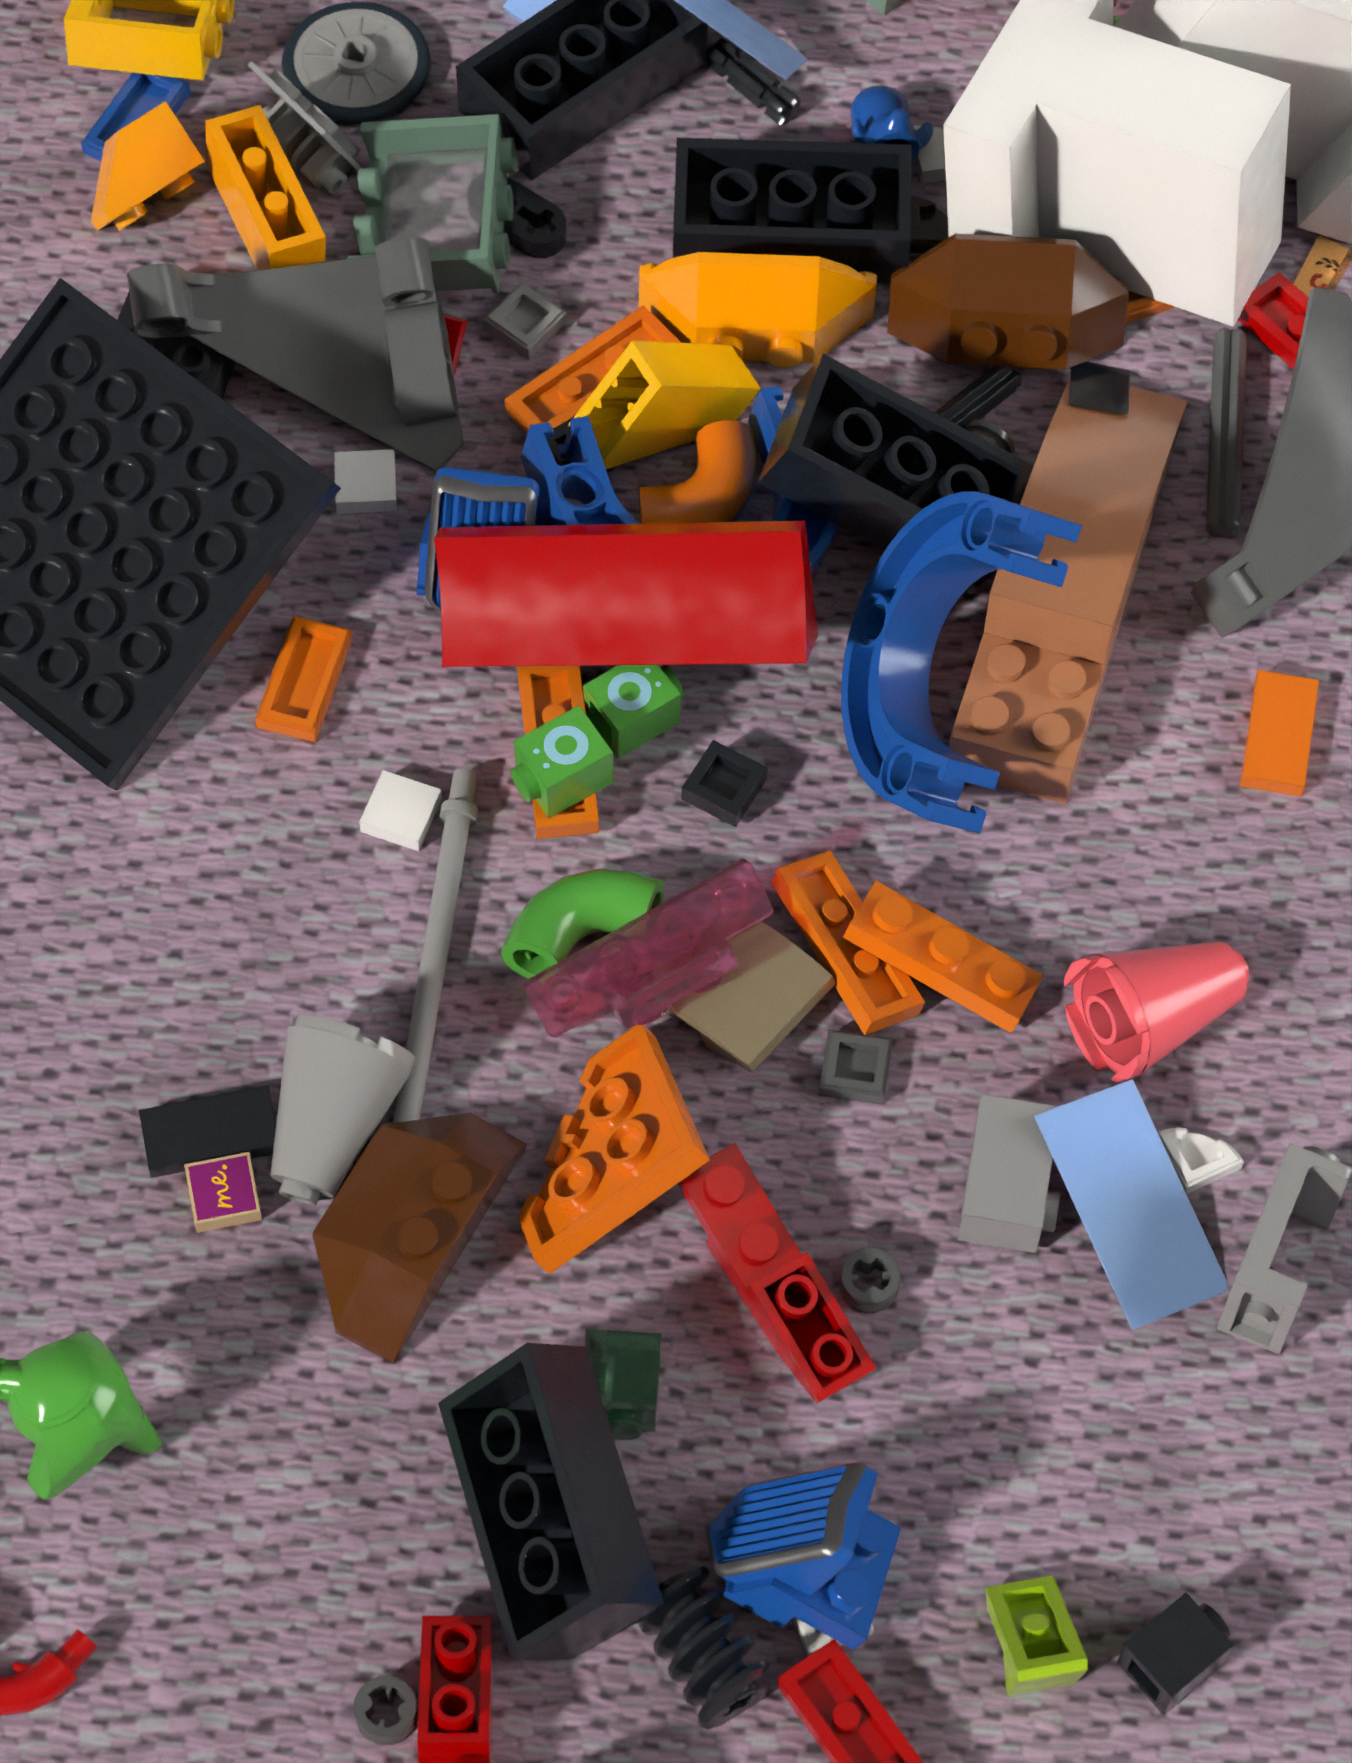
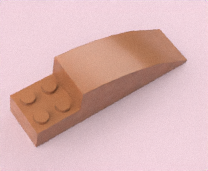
M1070 378L1046 432L1020 504L1080 524L1082 528L1077 543L1049 534L1045 536L1044 546L1039 554L1038 561L1052 564L1053 559H1057L1068 565L1062 587L1003 569L997 570L989 595L984 633L949 742V748L956 753L1000 772L997 786L1063 804L1067 803L1188 403L1187 400L1129 385L1128 414L1074 406L1069 404Z

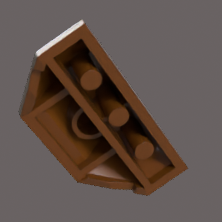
M955 233L922 254L909 266H903L891 274L887 333L946 363L990 366L1007 365L1009 367L1066 370L1123 346L1129 288L1119 278L1116 279L1099 260L1076 240Z
M472 1113L380 1125L313 1231V1241L331 1309L335 1332L394 1364L525 1151L527 1143Z

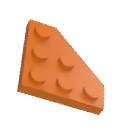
M641 1021L589 1058L579 1080L586 1089L574 1115L563 1116L544 1158V1161L551 1167L539 1195L528 1194L518 1216L534 1261L549 1275L710 1160L655 1035Z

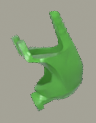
M90 1331L77 1332L65 1339L41 1346L21 1360L0 1358V1400L7 1401L8 1410L15 1427L22 1435L36 1444L27 1480L32 1489L41 1498L50 1499L56 1497L98 1464L116 1446H123L124 1449L129 1448V1451L139 1454L156 1452L162 1447L161 1439L134 1395L122 1366L110 1349Z

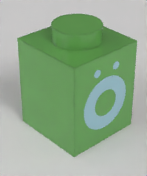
M617 665L583 685L586 715L618 759L680 723L681 697L684 696V692L678 677L667 665L660 667L659 665Z
M580 705L514 740L515 767L511 769V776L515 786L527 802L536 800L548 818L613 783V752Z

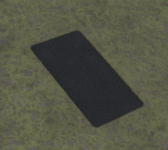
M1087 361L1071 367L1069 404L1128 414L1130 370Z

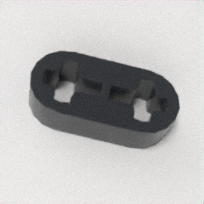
M484 175L472 182L468 189L467 197L469 215L472 221L479 227L481 223ZM507 176V185L511 186L514 204L513 219L511 221H504L503 233L508 235L509 245L533 258H548L556 255L563 249L566 243V218L563 211L552 202ZM545 224L551 227L550 234L544 231L538 232L535 236L530 234V225L538 229L542 228Z

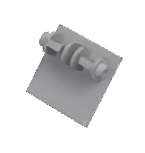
M251 61L248 66L281 98L274 107L269 105L262 109L287 159L291 160L292 165L310 179L319 191L324 192L327 190L331 194L338 193L347 182V177L345 176L352 167L357 171L359 168H362L353 159L360 149L314 103L312 104L279 70L275 69L268 77Z

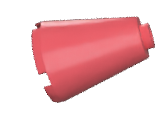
M1220 941L1090 954L1072 962L1065 974L1064 987L1073 984L1075 1001L1065 1006L1067 1021L1075 1042L1089 1064L1097 1071L1104 1068L1110 1069L1115 1073L1110 1080L1121 1082L1141 1075L1242 1001L1246 995L1249 982V969L1245 959L1238 951L1233 950L1229 945Z

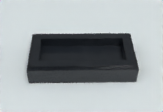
M269 1085L139 1110L151 1178L185 1172L184 1164L250 1152L251 1159L273 1155L276 1122Z

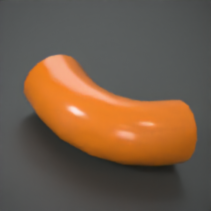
M736 420L712 422L699 430L695 438L697 469L690 478L682 483L673 485L639 487L640 524L734 521L751 496L754 487L758 461L754 430L748 424Z

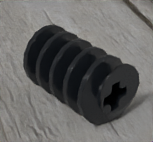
M702 1566L678 1573L660 1583L659 1588L664 1604L639 1619V1627L643 1633L649 1636L658 1635L653 1643L656 1655L663 1659L673 1658L668 1666V1674L676 1682L688 1681L683 1690V1698L692 1706L703 1705L698 1714V1722L703 1728L708 1730L725 1724L764 1698L769 1688L760 1689L757 1682L770 1665L766 1660H760L747 1665L744 1664L742 1658L755 1642L751 1636L733 1641L729 1640L727 1635L736 1626L740 1618L737 1613H730L715 1618L712 1612L725 1596L722 1595L723 1592L719 1589L702 1595L697 1589L710 1574L708 1568Z

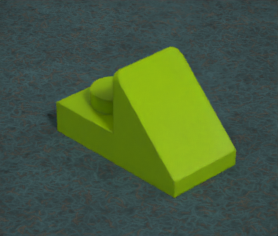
M1049 1575L985 1587L987 1610L1003 1650L1008 1696L1077 1683L1088 1670L1087 1657L1054 1576Z

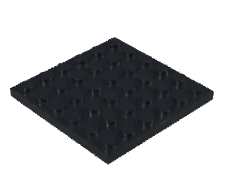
M59 278L0 359V701L107 787L118 790L340 491L341 487L62 278Z

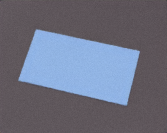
M675 0L784 80L789 78L808 60L800 52L727 0Z
M1133 1079L1034 1116L1132 1330L1227 1292V1280Z

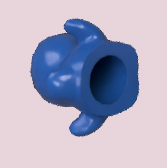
M883 85L870 86L861 90L851 104L850 116L855 142L912 145L911 167L918 156L919 150L925 147L932 138L934 128L930 122L923 123L917 130L914 129L910 122L907 100L895 88Z

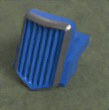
M450 467L440 468L436 472L432 488V500L420 543L416 595L426 596L429 604L441 613L438 566L434 537L440 527L542 526L539 517L540 487L537 481L527 477Z
M846 1463L757 1482L741 1489L706 1529L714 1570L717 1575L727 1580L722 1595L780 1628L795 1617L855 1650L868 1638L901 1527L867 1509L878 1472L862 1463Z

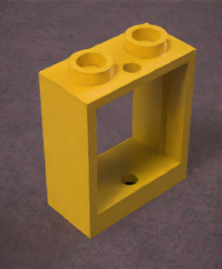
M71 0L64 16L68 65L203 81L211 58L218 59L220 57L223 43L222 25L223 23L230 24L232 22L235 0ZM117 7L197 16L194 28L112 19L110 15L113 8Z

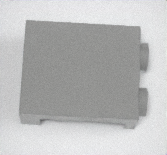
M1289 1143L1235 1277L1217 1326L1218 1330L1280 1355L1308 1284L1271 1270L1270 1266L1291 1217L1297 1216L1329 1229L1352 1173V1168L1340 1163L1339 1159L1331 1152L1319 1147L1307 1146L1302 1148Z

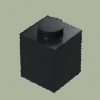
M1186 1592L1124 1643L1117 1663L1164 1716L1225 1665L1234 1645L1228 1639L1230 1631L1222 1617L1208 1604L1202 1603L1198 1606Z

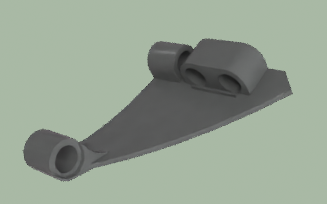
M418 237L397 238L378 244L375 247V255L283 268L202 274L186 271L174 264H151L137 267L127 273L135 334L139 337H192L291 394L436 472L443 468L464 445L446 321L441 303L436 301L429 246L426 239Z
M1318 287L1310 290L1303 330L1283 416L1261 493L1242 549L1227 558L1226 562L1213 572L1194 583V589L1190 592L1221 638L1244 626L1352 548V300L1347 293Z

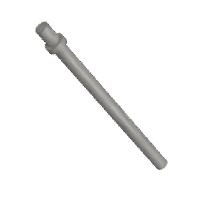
M457 769L453 772L449 800L441 804L439 818L444 823L406 1043V1049L416 1059L410 1076L397 1095L393 1123L419 1120L421 1116L469 827L476 825L479 812L477 806L473 804L478 775L468 769Z

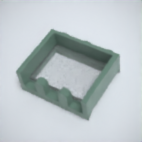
M499 114L361 122L360 132L370 159V168H359L358 185L366 211L364 216H354L353 220L354 236L361 255L348 256V259L375 255V247L388 240L405 237L424 238L428 241L435 291L491 288L493 293H499L500 269H508L510 265V245L507 233H503L504 221H511L514 212L513 194L511 186L507 185L508 173H515L517 169L515 140L513 137H505Z

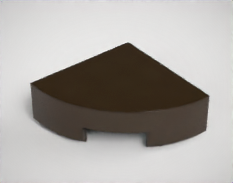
M911 196L910 253L924 254L949 238L948 216L936 209V203L931 200Z

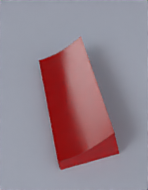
M805 521L440 527L434 537L441 600L442 667L807 663L818 637Z

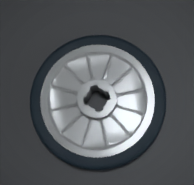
M354 1L325 7L304 19L294 29L285 44L281 66L282 74L312 104L314 103L332 121L361 123L387 118L409 105L426 84L431 66V57L428 43L423 33L407 16L381 4ZM355 58H356L357 61H362V62L356 63V61H351V59H355Z

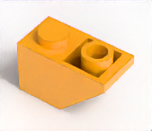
M166 101L128 124L105 141L91 216V223L97 230L113 221L120 231L148 213V210L142 203L146 199L160 191L165 200H168L195 182L189 172L202 164L204 159Z

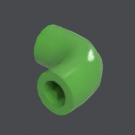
M594 869L560 878L533 895L515 919L502 947L501 956L503 961L510 969L523 977L547 982L554 981L560 977L571 950L579 940L587 935L598 932H610L648 941L652 937L660 918L665 893L664 880L629 871Z

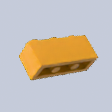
M261 105L205 120L206 166L256 269L265 270L325 262L326 236Z

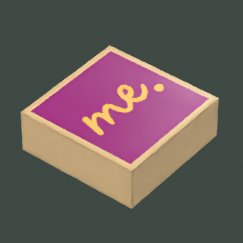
M250 1152L184 1164L197 1233L262 1220Z

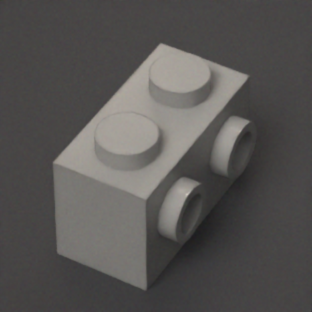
M981 1094L957 1240L1036 1253L1042 1230L1054 1232L1060 1193L1048 1191L1051 1170H1059L1034 1116L1059 1106Z

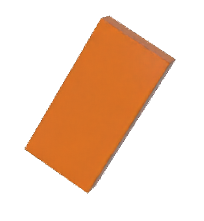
M297 616L292 617L255 718L256 728L312 742L317 741L353 640L351 629Z
M1257 670L1240 779L1241 787L1302 797L1305 788L1319 680Z

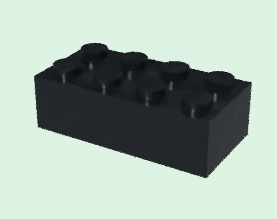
M556 0L456 66L458 110L464 116L499 114L505 137H513L515 140L517 168L532 181L707 63L708 24L675 0Z
M677 138L673 258L697 252L819 256L848 265L857 272L867 271L876 274L877 282H891L892 273L903 266L907 267L909 265L911 246L912 145Z
M823 353L793 387L758 483L886 550L898 532L917 513L936 500L950 494L980 492L1020 504L1034 465ZM997 570L980 577L965 591L972 594Z
M525 1343L438 1402L511 1660H568L575 1658L664 1604L586 1347Z

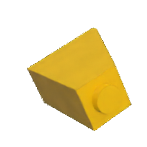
M631 341L574 418L589 416L605 468L609 469L693 442L698 431L712 422L737 420L760 391L761 387L732 345Z

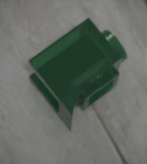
M585 1329V1347L588 1355L591 1357L592 1369L614 1439L633 1440L641 1436V1431L656 1432L661 1333Z

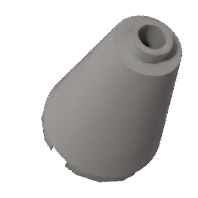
M298 1014L297 1019L295 1017L292 1018L290 1026L287 1028L270 1174L273 1179L282 1183L279 1194L312 1206L317 1205L319 1196L326 1198L334 1197L410 1076L416 1057L409 1050L380 1036L377 1044L366 1037L358 1035L359 1027L344 1022L309 1014Z

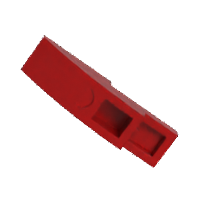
M736 1143L710 1156V1160L677 1183L708 1235L705 1243L775 1351L817 1404L877 1369L808 1252L801 1254Z
M422 1616L417 1729L418 1763H491L492 1616Z

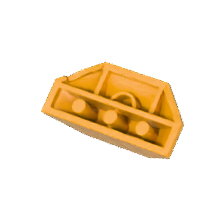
M697 252L668 259L659 265L653 263L640 265L639 307L644 305L681 343L732 345L742 361H769L772 365L778 367H793L799 363L816 362L823 353L829 352L874 317L877 275L867 271L857 272L848 265L819 256Z

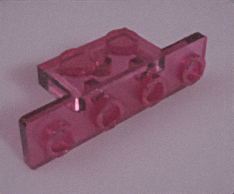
M740 859L524 982L523 988L545 1031L552 1038L560 1036L607 1008L627 1030L635 1025L649 1024L661 1018L667 1012L670 1005L691 993H701L714 988L721 983L726 973L739 967L740 963L727 940L771 916L773 907L753 865L747 859Z

